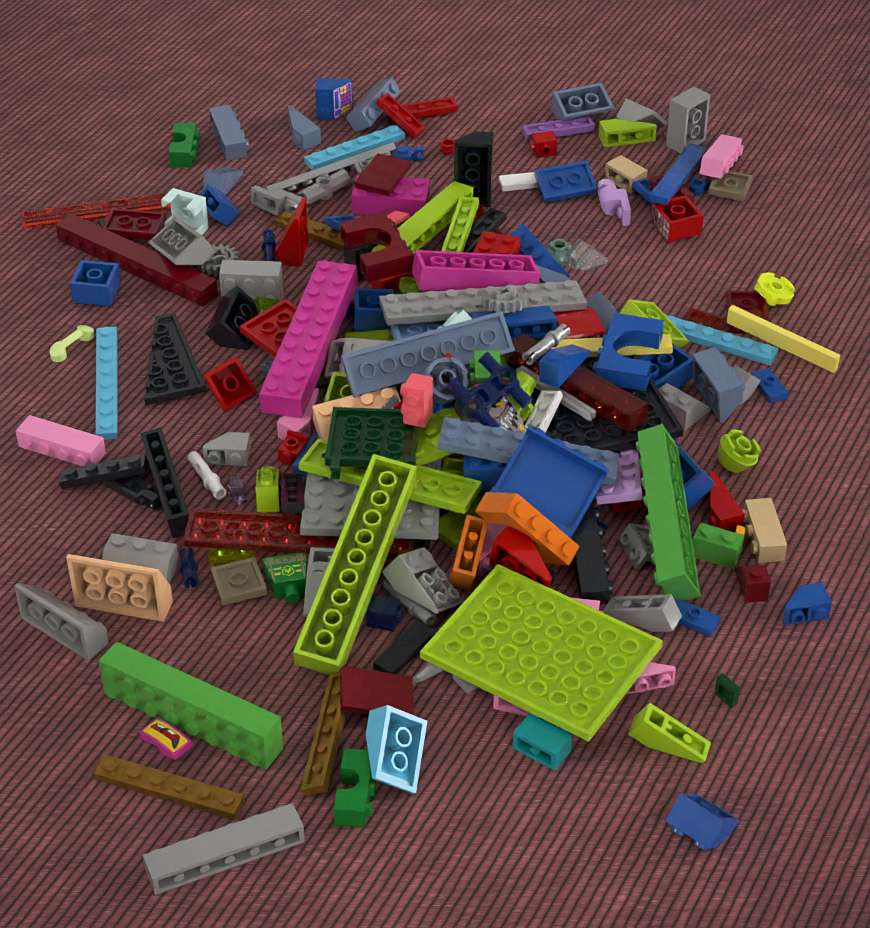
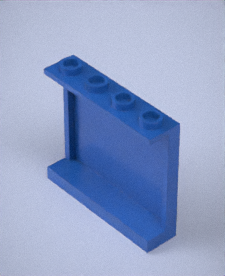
M528 426L526 434L490 492L519 494L568 537L572 538L605 480L609 469L598 460L592 461L588 459L582 451L568 448L560 439H552L546 436V433L540 428Z

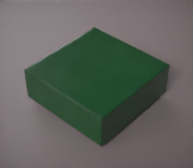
M722 673L717 676L714 693L732 708L738 704L740 687Z

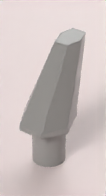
M428 662L412 678L413 682H422L439 674L443 669Z

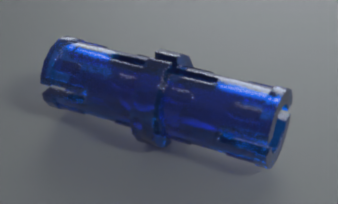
M185 547L179 552L181 558L180 572L183 574L185 587L190 588L189 582H191L192 588H195L199 584L197 577L198 564L194 560L193 549L188 547L189 554H187Z

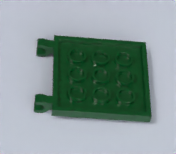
M333 407L325 454V466H330L331 470L330 479L340 480L341 466L368 467L373 454L415 466L419 427L404 424L401 409Z

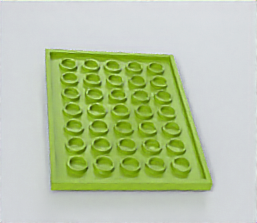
M497 564L420 651V658L589 742L662 648L663 640Z

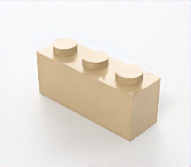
M772 498L745 500L744 509H742L745 513L743 523L746 525V537L751 540V553L755 554L758 563L785 561L787 542Z

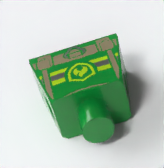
M306 552L263 558L264 577L274 598H286V601L290 604L297 603L300 600V595H305L307 578Z

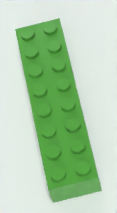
M660 424L638 431L639 441L636 442L637 450L641 454V459L638 460L639 467L644 476L641 478V483L646 491V496L643 499L649 513L646 515V520L651 528L649 541L654 549V552L651 553V558L657 571L654 572V579L656 584L662 587L664 594H672L675 602L679 599L687 601L701 597L681 463L678 446L664 425Z
M116 642L99 660L104 693L110 698H116L131 708H137L145 712L150 717L160 718L172 726L186 731L191 736L199 737L212 746H218L231 755L239 756L249 761L252 765L260 766L266 770L283 750L281 717L119 642Z

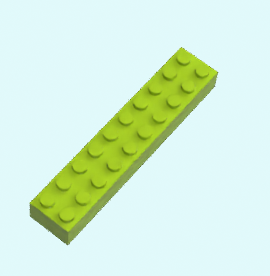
M376 454L372 455L293 651L295 665L327 675L339 673L341 666H345L417 481V466Z

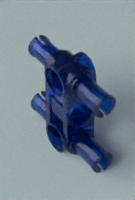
M486 352L478 362L491 374L489 378L473 391H468L457 378L450 381L446 388L459 400V406L462 408L466 418L479 422L481 425L501 427L488 413L493 406L507 395H511L522 409L528 406L533 399L520 387L521 383L517 379L516 372L512 368L500 365L489 352ZM501 378L509 379L510 383H504ZM468 404H476L478 409H471Z

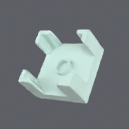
M172 188L161 199L162 207L170 203L172 213L165 221L164 227L174 217H177L201 235L209 229L206 197Z

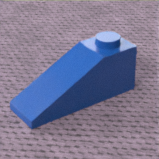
M573 344L549 350L539 361L540 382L559 388L591 354V350Z

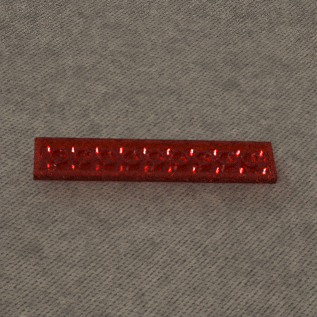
M191 508L183 542L185 547L310 554L311 547L335 549L340 536L300 535L302 515ZM394 538L386 559H395L398 555L414 551L415 539Z

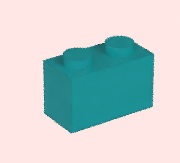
M530 713L513 732V749L554 771L571 752V734Z

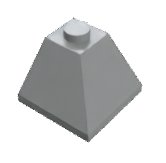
M627 98L616 116L618 119L656 124V126L667 124V121L655 111Z

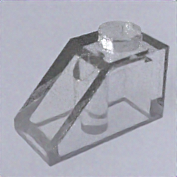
M578 238L564 255L570 260L568 264L575 270L580 268L584 272L597 269L611 262L602 252L581 238Z

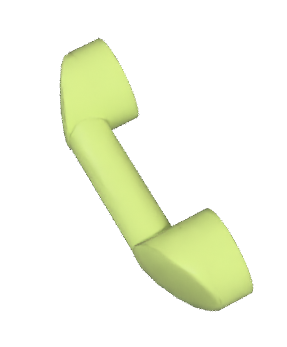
M86 325L77 326L76 331L51 346V360L54 362L64 361L67 358L66 347L77 339L81 341L92 340L95 336L94 329Z

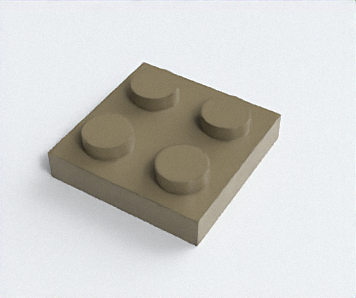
M728 171L721 179L713 178L708 194L735 201H745L753 182V175Z
M255 557L210 567L222 606L267 595V588Z

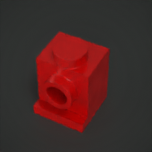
M288 430L286 438L278 448V462L293 465L307 445L308 435Z

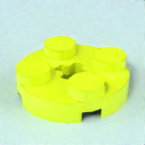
M763 273L760 275L754 289L766 299V303L771 306L790 303L795 291L790 281L782 276L780 279L774 277V273Z

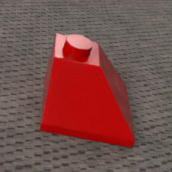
M237 356L203 375L224 412L257 393Z

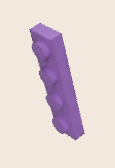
M590 116L522 125V133L527 141H532V133L553 131L556 137L569 136L571 134L595 131V124Z

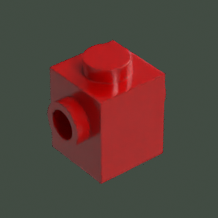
M554 132L532 133V141H529V147L536 158L557 155L558 140Z

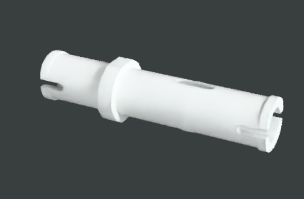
M191 452L187 456V460L203 480V486L210 490L216 499L224 498L227 491L221 485L218 475L211 471L198 452Z

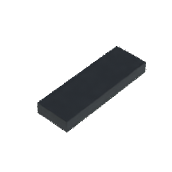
M416 620L373 662V668L380 672L398 674L427 644V629L433 628Z

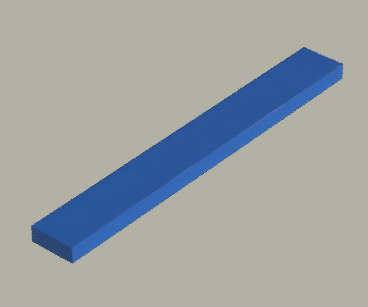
M691 143L652 190L649 200L667 205L700 163L708 148Z

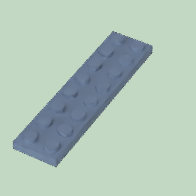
M499 311L341 355V361L353 397H357L365 393L406 383L412 373L422 375L424 370L437 358H442L448 352L455 359L461 361L464 366L470 365V359H474V351H500V356L513 353L515 349L503 312Z
M444 417L437 449L508 464L525 433L508 431L500 427H489L480 423H470L457 418ZM563 441L568 448L582 451L588 459L602 462L609 469L602 484L615 485L618 453Z

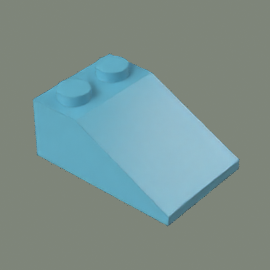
M389 705L370 710L366 740L372 779L411 794L416 793L427 726L426 720Z

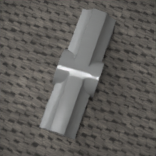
M344 169L331 176H319L315 184L298 192V196L306 197L309 200L307 206L319 199L329 200L333 197V192L350 184L351 178Z

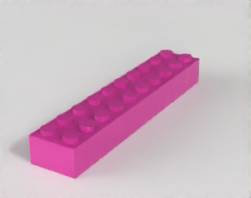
M318 260L259 393L262 413L303 418L329 356L331 341L336 339L358 286L357 265Z

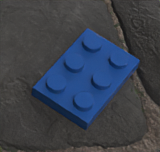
M587 160L534 170V176L544 203L595 194L598 191Z

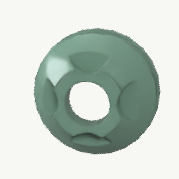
M556 239L544 246L562 267L569 266L576 260L575 248L570 243L564 241V239Z

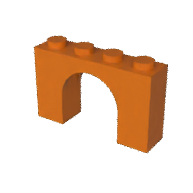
M486 492L475 510L476 513L490 524L510 526L528 535L544 563L569 565L580 547L517 493Z

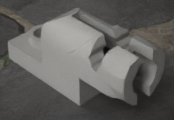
M256 185L251 187V205L276 216L281 215L285 210L294 213L302 196L281 188L268 191Z

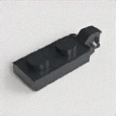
M136 476L106 481L107 487L141 506L146 504L148 508L153 510L161 506L160 496L153 490V486Z

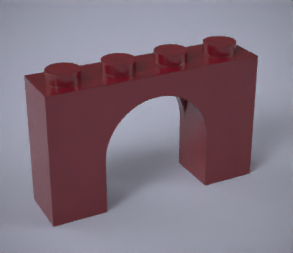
M385 212L340 222L341 239L347 249L366 244L386 246L382 250L360 255L361 272L367 282L412 271L414 254L412 251H409L406 241L402 240L399 230L394 228L391 218H388Z

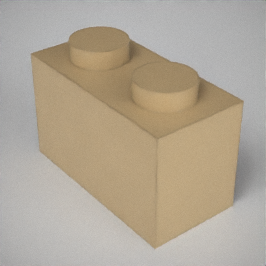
M620 155L606 163L605 179L612 180L615 185L626 189L627 192L632 194L636 192L632 187L633 181L647 178L648 170Z

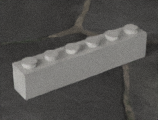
M293 803L279 806L271 811L253 815L248 819L227 824L222 828L204 832L196 837L178 841L161 849L152 850L143 855L145 871L154 894L157 895L304 843V826Z

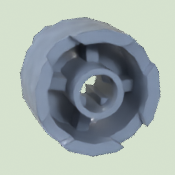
M454 357L437 358L422 374L433 377V402L440 405L453 402L468 386L467 369L461 361ZM443 377L447 379L445 383L442 381Z

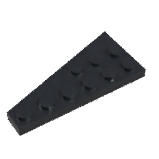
M175 312L156 316L148 367V381L146 382V394L144 397L145 405L206 392L205 383Z

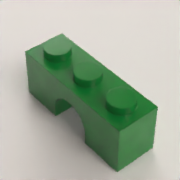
M174 123V142L170 143L169 148L170 168H192L193 161H196L200 130L196 129V123Z
M344 748L341 763V784L353 785L355 787L350 789L337 788L334 804V825L366 827L367 817H372L373 802H370V796L375 797L376 781L372 779L368 750Z

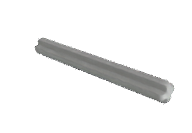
M520 366L516 369L517 373L520 370L535 379V382L538 383L535 388L540 391H561L563 397L560 403L588 421L596 417L595 409L561 388L540 382V376L525 366Z

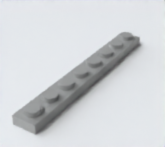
M392 142L272 184L264 189L271 191L275 188H281L292 192L298 189L297 186L299 185L306 187L313 184V180H316L319 176H329L347 168L354 170L356 169L354 166L355 162L373 160L377 153L391 156V152L396 147Z

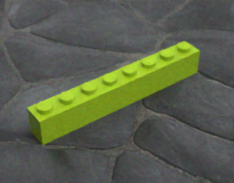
M453 181L397 228L402 240L406 241L409 251L415 254V250L421 249L451 223L459 198L473 197V187ZM378 244L372 249V252L382 250L386 246Z

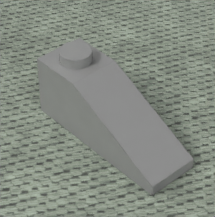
M672 594L614 596L603 610L605 614L651 632H671L682 617Z

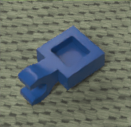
M404 145L395 146L396 149L394 150L393 157L408 161H424L425 154H419V152H424V146H417L414 150L413 147Z

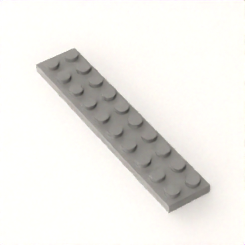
M572 280L501 287L488 286L486 288H467L463 290L449 289L447 291H428L424 293L410 292L398 295L388 294L380 296L379 300L387 325L447 321L453 313L457 312L459 314L463 310L470 317L471 314L493 312L488 311L489 309H484V306H482L483 293L492 291L494 288L500 289L504 287H510L513 291L518 290L520 293H525L527 296L526 308L549 306L553 312L587 309V301L577 281Z

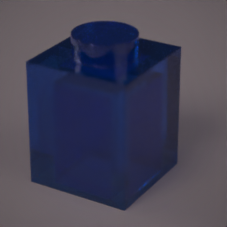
M373 594L366 610L367 627L394 632L397 623H401L404 611L400 609V599Z

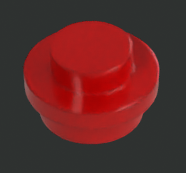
M442 140L440 151L447 155L453 154L455 140Z

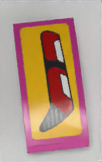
M156 718L139 731L142 740L156 745L160 754L174 760L194 746L193 742L186 735L160 718Z

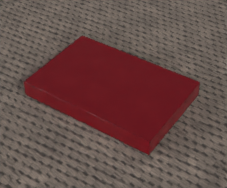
M377 153L355 181V188L389 196L411 168V161Z
M111 208L103 228L125 238L151 240L163 229L167 217L164 212Z
M726 291L727 316L731 305H734L769 321L766 299L757 291ZM728 324L729 333L749 334Z
M341 666L339 670L340 711L369 715L370 710L389 705L414 715L411 676Z

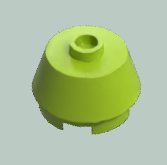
M736 429L730 430L728 434L721 437L717 459L727 470L741 473L758 462V454L761 452V449L755 439L750 441L742 435L743 431Z

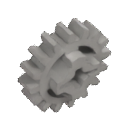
M222 244L219 247L212 245L216 252L211 260L203 265H198L201 273H207L208 276L213 274L214 277H217L222 260H239L238 251L234 247L230 248V245L225 247Z
M510 287L494 288L492 291L483 293L482 306H484V309H489L488 311H502L504 315L505 313H515L516 310L521 311L522 308H526L527 296L525 293H520L518 290L513 291Z

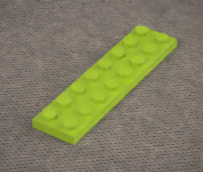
M317 438L300 460L299 470L330 478V466H325L328 441ZM415 464L417 466V481L409 500L466 514L482 489V481ZM341 466L339 481L360 486L368 467Z

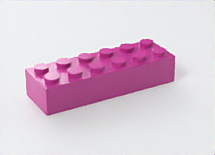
M415 250L412 268L418 289L424 292L432 290L447 291L449 289H476L488 286L526 285L528 283L538 284L540 272L532 256Z

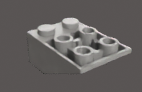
M349 337L332 340L324 377L330 381L333 372L345 373L341 355L391 341Z
M310 548L303 617H307L335 549Z
M425 547L398 555L382 571L395 591L436 614L464 603L459 592L453 588L446 578V574L438 567L433 560V556Z

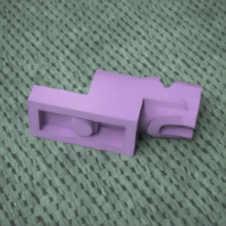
M610 179L600 180L598 182V195L603 212L606 215H617L618 219H621L622 226H630L631 208L626 189H617L615 183Z

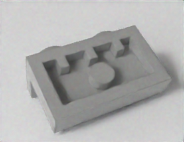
M629 523L621 534L619 542L636 570H640L645 561L653 562L651 553L654 552V549L649 541L651 528L645 525Z

